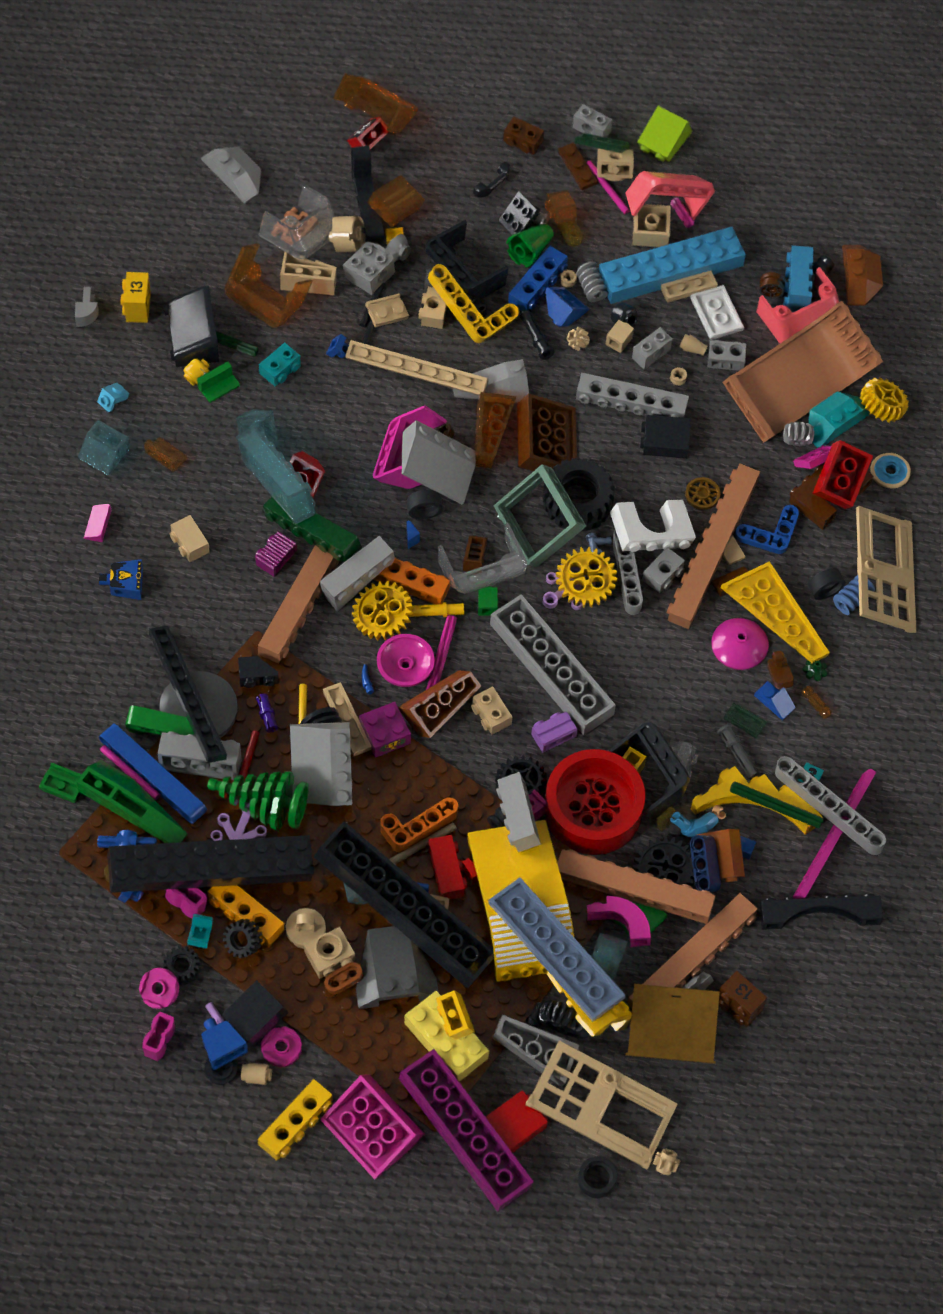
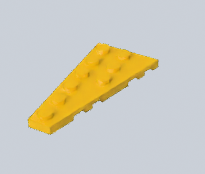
M770 561L721 585L722 590L812 664L829 655L830 652Z

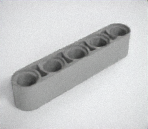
M614 530L612 543L624 608L628 614L636 615L641 611L643 597L635 554L631 551H622L616 530Z

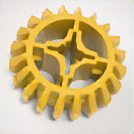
M881 377L869 380L862 388L860 396L861 404L865 405V410H869L870 414L875 415V418H880L881 421L886 420L887 422H895L902 418L907 411L909 403L907 400L908 396L903 394L904 390H900L899 386L889 382L888 379L883 380Z

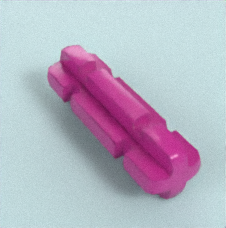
M678 197L672 199L671 206L673 209H676L675 212L681 221H684L685 227H692L694 220L685 206L681 204V200Z

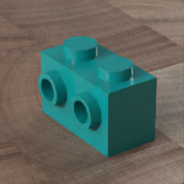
M284 342L259 364V374L273 386L283 383L291 372H296L301 365L300 355Z

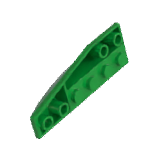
M103 760L88 766L77 780V787L80 793L164 843L183 842L188 835L133 778Z

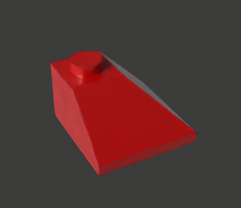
M300 451L292 455L279 487L311 504L325 474V470L317 459Z

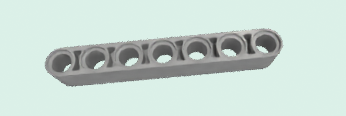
M781 757L777 761L775 775L781 782L868 853L878 855L883 851L886 837L880 830L793 759ZM781 767H787L789 770H782ZM796 779H801V780H803L804 782H803V783H799V782L796 781ZM816 791L819 795H813L811 792ZM826 804H832L834 807L830 808ZM841 816H846L849 820H844ZM860 828L863 829L865 832L861 833L858 832L856 829ZM871 841H877L880 845H874Z

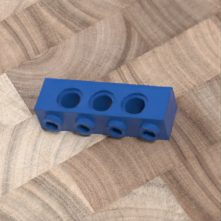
M549 246L510 291L508 303L516 305L522 312L534 309L537 300L545 296L547 287L553 286L557 281L558 275L567 269V256Z

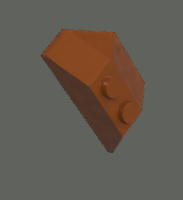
M842 245L847 305L865 306L883 287L880 255L861 245Z

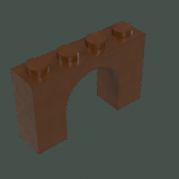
M824 464L818 465L811 476L807 475L799 487L796 486L792 489L789 501L790 504L797 507L802 514L822 530L835 519L837 512L826 500L812 494ZM868 471L858 495H861L872 483L874 476Z

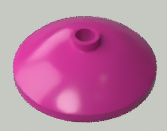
M733 618L724 621L715 629L711 645L714 655L722 664L732 669L746 670L759 665L764 660L768 652L769 642L765 631L757 623L745 618Z
M399 634L387 639L381 645L377 654V667L382 677L389 683L400 687H412L424 682L431 675L434 668L435 658L431 646L421 637L412 634ZM407 664L409 667L403 668L402 665Z

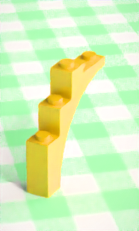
M735 766L731 769H724L719 774L718 784L713 785L704 795H697L692 800L691 810L695 815L708 808L722 804L744 803L765 807L730 792L732 783L736 781L822 817L816 809L788 786L783 785L777 790L765 774L752 778L748 783ZM777 812L793 822L805 835L816 828Z

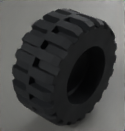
M572 458L569 462L564 460L561 462V465L557 464L553 467V471L564 489L579 485L589 488L596 497L588 503H573L586 524L585 531L591 530L592 526L597 528L601 525V521L605 522L613 509L615 484L612 481L611 474H606L607 469L603 466L599 467L597 462H589L585 458L582 460ZM544 483V509L548 512V517L551 520L555 519V524L558 526L564 525V529H566L569 523Z

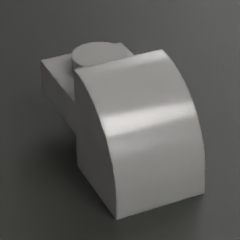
M84 287L83 302L75 303L76 327L90 325L98 317V303L95 302V294H92L91 287Z

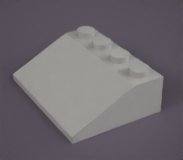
M417 420L414 421L403 431L402 474L463 504L476 465V451Z
M350 723L290 724L291 764L294 775L293 793L300 782H307L309 784L307 803L331 806L352 805Z

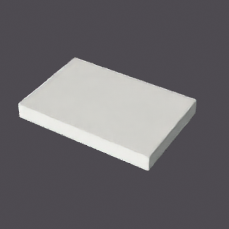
M724 285L691 294L690 298L710 340L744 330V326Z

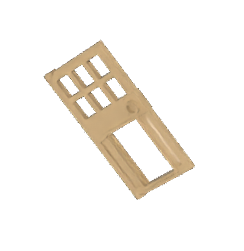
M858 506L856 508L860 616L904 629L905 632L916 633L912 522ZM872 519L895 526L896 566L874 559ZM868 578L876 580V592L868 590ZM883 583L891 585V597L883 595ZM898 587L906 590V602L898 599ZM868 597L877 600V612L869 609ZM883 602L892 605V616L884 614ZM898 606L907 610V621L899 619Z
M560 1040L533 1093L526 1101L527 1106L620 1154L646 1170L677 1106V1103ZM562 1053L578 1061L573 1073L557 1066ZM583 1064L599 1072L594 1084L578 1077ZM553 1071L569 1079L564 1091L548 1083ZM574 1082L590 1090L585 1102L569 1095ZM544 1089L560 1096L555 1109L539 1101ZM614 1092L663 1117L649 1148L600 1123ZM565 1100L581 1107L576 1120L560 1112Z

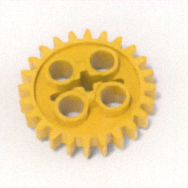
M580 547L579 553L573 549V555L571 556L566 553L567 560L561 559L562 565L557 566V569L560 571L556 572V577L559 578L556 580V584L560 585L558 591H564L562 594L563 598L569 596V603L575 600V606L579 602H582L583 608L586 603H589L590 607L593 606V602L600 605V599L607 601L606 595L611 596L612 591L610 589H615L616 585L613 583L617 582V578L614 577L617 574V570H611L615 564H608L610 557L604 559L605 552L599 555L597 554V548L594 552H591L590 547H588L587 551L584 552L583 548ZM591 564H596L599 566V568L596 570H592L589 566ZM572 567H578L580 571L574 573L570 569ZM594 582H600L602 586L596 588L592 584ZM582 585L583 589L577 591L574 589V586Z
M379 581L377 587L374 583L371 585L372 589L365 587V594L359 592L361 599L355 598L358 605H352L355 610L352 612L354 623L357 624V629L361 630L364 636L368 634L369 639H372L375 635L377 641L383 636L384 640H386L387 635L393 637L395 632L401 634L400 628L407 629L405 623H411L408 617L413 616L411 610L414 607L411 603L413 602L411 597H408L407 590L404 591L402 586L398 587L395 582L391 586L389 581L383 585ZM373 611L371 614L366 615L367 612Z

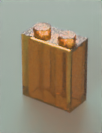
M400 175L374 191L367 203L392 228L417 212L425 199Z

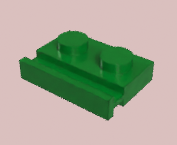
M51 762L49 770H47L39 785V789L76 803L80 795L77 780L82 774Z

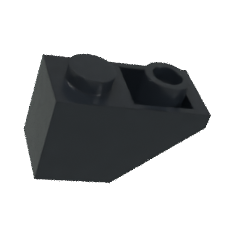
M258 656L238 658L240 687L252 688L258 685L273 686L279 684L278 671Z

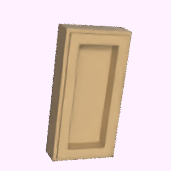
M733 534L723 553V557L728 565L745 559V555Z

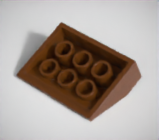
M528 393L517 403L518 467L535 471L539 466L546 465L553 469L555 465H561V462L564 460L569 462L572 458H577L576 407Z

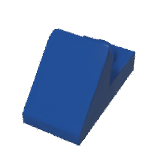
M768 681L754 694L758 700L781 720H784L796 708L784 687L778 690Z

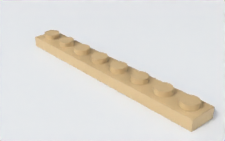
M350 340L345 356L349 360L482 397L489 380L482 376Z

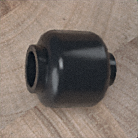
M620 302L613 307L611 320L615 324L620 320L632 327L637 321V311L625 302Z

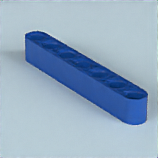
M113 723L99 736L103 745L112 750L161 794L160 797L189 823L194 824L207 812L206 806L119 726Z

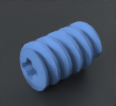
M858 575L833 598L836 608L845 615H849V611H854L855 606H859ZM868 579V590L874 592L875 587Z

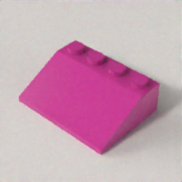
M360 1075L320 1119L374 1179H377L406 1154L424 1135L422 1130L371 1075Z

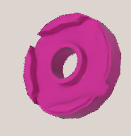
M154 968L143 975L140 981L139 992L144 1003L151 1008L162 1009L169 1007L175 1002L179 994V983L173 972L165 968ZM157 983L163 985V991L160 994L155 991Z
M273 1028L262 1039L261 1051L264 1059L269 1064L276 1067H286L293 1064L299 1058L302 1052V1042L299 1035L291 1028ZM279 1042H285L287 1049L278 1051L276 1045Z

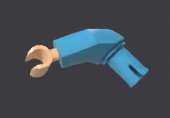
M716 805L713 807L712 813L708 812L699 819L688 820L680 812H675L670 821L681 829V834L686 837H693L697 834L708 832L719 822L718 818L724 819L726 817V813L721 811L723 810L722 806Z

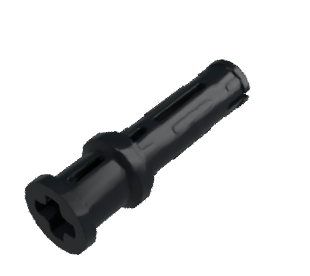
M529 310L523 311L520 314V318L533 339V346L537 348L540 359L545 360L552 357L555 350L553 347H550L547 336L541 333Z

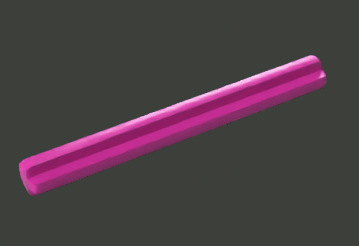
M448 615L435 657L434 668L426 690L440 682L457 622V617Z

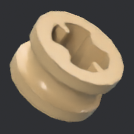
M572 270L563 271L560 279L561 284L567 288L573 287L576 284V273Z
M678 367L671 371L670 380L673 384L679 386L686 382L687 372L685 369ZM676 374H678L679 376H682V379H679V377H676Z

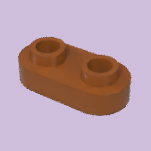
M350 962L330 973L325 978L324 985L330 994H340L362 980L363 970L358 963ZM352 973H357L354 977L350 976ZM335 983H339L337 987H333Z

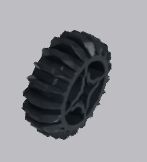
M515 755L514 761L508 758L506 764L502 763L501 769L497 770L495 787L496 789L499 788L498 779L520 772L523 779H525L528 795L535 789L542 796V793L546 792L548 783L546 780L547 773L544 772L543 766L539 767L538 761L532 762V757L525 760L524 755L521 759H518ZM532 774L537 779L536 786H534L532 784V781L530 780Z
M556 1001L544 1002L539 1013V1020L542 1024L577 1039L588 1038L589 1033L575 1017L578 1013L574 1007L570 1008L567 1004Z

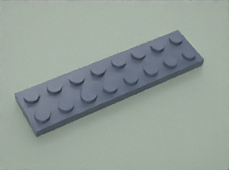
M518 878L488 900V904L592 1022L625 998V994L521 878Z

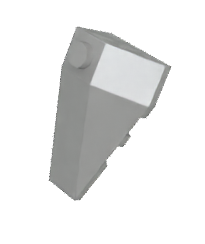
M523 359L504 362L472 373L489 379L483 397L453 389L454 397L486 399L492 402L503 401L509 404L518 403L529 393Z

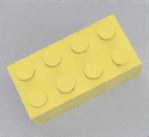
M435 991L405 1014L404 1024L429 1052L435 1049L460 1082L488 1059L489 1050L474 1033L457 1040L446 1034L443 1017L439 1015L437 1010L436 998L441 995Z

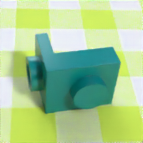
M193 914L187 945L202 948L208 947L212 932V917Z

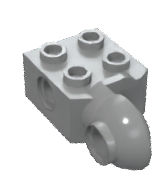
M397 235L389 242L386 248L379 244L366 242L343 264L345 278L373 295L378 287L395 273L394 262L397 260L403 261L409 256L411 247L408 246L405 235Z

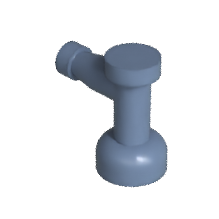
M589 533L585 536L586 541L589 542L591 552H594L596 548L598 549L597 545L612 543L611 537L597 538L596 533ZM598 549L597 554L600 555L603 551Z

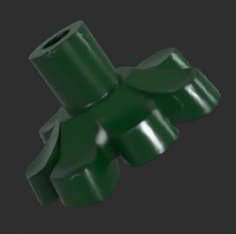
M807 660L802 671L807 673L806 677L808 679L814 677L815 681H820L821 676H827V671L825 670L827 665L821 663V660H817L813 664Z

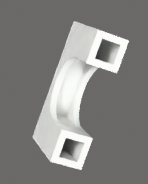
M666 500L659 510L666 530L664 533L650 531L641 523L634 502L616 503L610 515L622 551L635 552L638 550H665L667 547L669 549H686L690 547L696 536L684 501Z

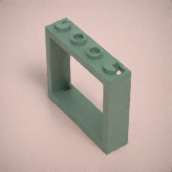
M546 465L539 466L493 505L498 513L497 517L505 525V531L512 537L513 545L522 554V560L526 561L527 565L534 567L541 565L586 527L552 467ZM544 481L569 526L535 554L510 509Z

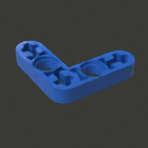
M793 505L785 506L775 533L747 524H741L736 528L735 537L739 542L776 554H782L788 548L799 516V510ZM789 511L793 512L790 521L787 520ZM786 526L790 529V532L783 533L780 531V527ZM743 531H746L745 536L741 535ZM764 536L767 541L760 543L756 538ZM779 542L782 543L781 547H777Z

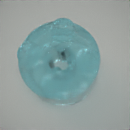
M601 932L592 958L610 978L615 979L627 941Z

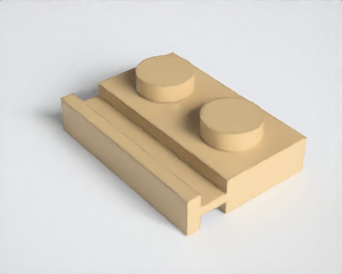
M400 294L371 300L365 304L375 327L402 321L409 317L406 307L400 299Z

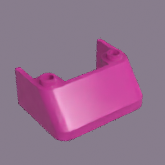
M426 405L395 417L388 426L373 472V478L381 483L406 489L421 485L402 474L403 431L416 420L432 429L446 424L447 420Z

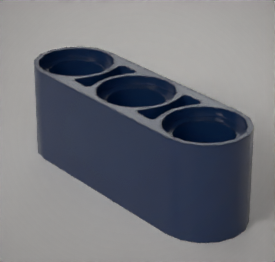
M695 835L690 841L696 889L698 891L706 890L715 893L721 887L715 839L709 835Z

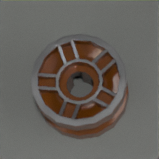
M776 272L763 274L760 277V294L771 298L782 296L785 288L784 276Z

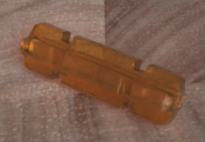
M806 686L802 690L803 696L808 698V702L817 712H820L819 714L823 719L828 718L832 711L828 706L825 707L826 704L817 693H814L811 686Z

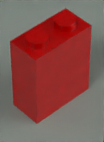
M523 1090L486 1116V1119L512 1153L545 1130L548 1124V1117L545 1114L526 1105L530 1094L526 1095Z

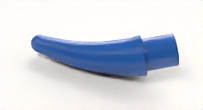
M364 664L362 684L367 694L370 695L374 693V689L368 676L367 664Z

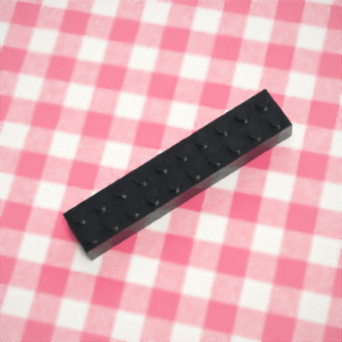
M345 821L316 852L315 859L467 989L493 960L494 951L487 942Z
M310 835L109 846L107 853L110 893L311 881L314 875Z

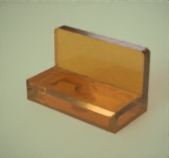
M161 437L155 442L148 439L144 443L145 453L173 473L187 459L184 453Z

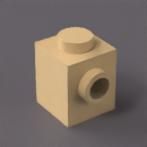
M618 320L607 334L606 345L622 353L633 338L634 328L628 323Z

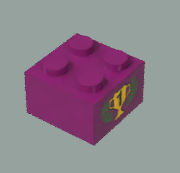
M396 702L359 715V721L372 746L371 751L375 758L411 744V733Z

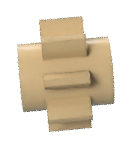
M577 327L576 330L572 329L567 335L568 346L577 351L580 350V347L585 348L589 344L590 338L585 329Z
M663 1149L662 1153L657 1152L653 1164L657 1165L656 1170L659 1173L670 1175L672 1171L676 1173L680 1160L676 1159L677 1154L674 1151Z

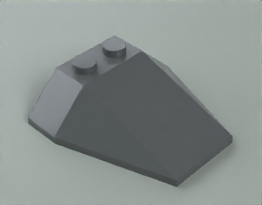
M395 926L368 929L361 962L363 978L356 986L359 1009L378 1007L381 1000L418 996L419 1001H423L435 991L438 992L436 976L422 950Z

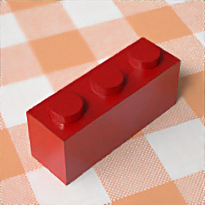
M452 835L428 839V848L439 895L450 899L464 897L465 889H468L466 877L461 875V871H463L462 860L457 859L456 853H459L457 841H453Z

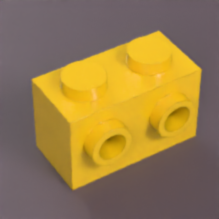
M454 990L436 998L437 1010L439 1015L443 1017L444 1029L449 1037L457 1040L475 1032L460 993Z

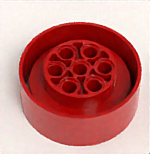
M589 749L573 753L564 758L554 768L549 777L545 797L546 822L552 834L576 852L600 855L616 851L634 837L640 826L645 804V788L641 776L629 761L613 752ZM601 787L604 791H598L596 788ZM582 790L585 794H579L577 791ZM614 801L617 805H610L609 802ZM596 804L598 808H592L589 805ZM577 807L579 810L572 811L570 808ZM609 818L611 822H604L602 819ZM590 821L592 824L585 825L583 822Z

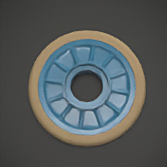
M884 453L877 456L870 467L874 481L885 488H899L907 483L911 475L908 462L902 456L894 453ZM886 468H893L895 470V473H887Z

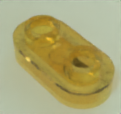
M569 215L561 216L558 219L557 227L563 239L571 247L579 246L582 243L583 235L576 221Z

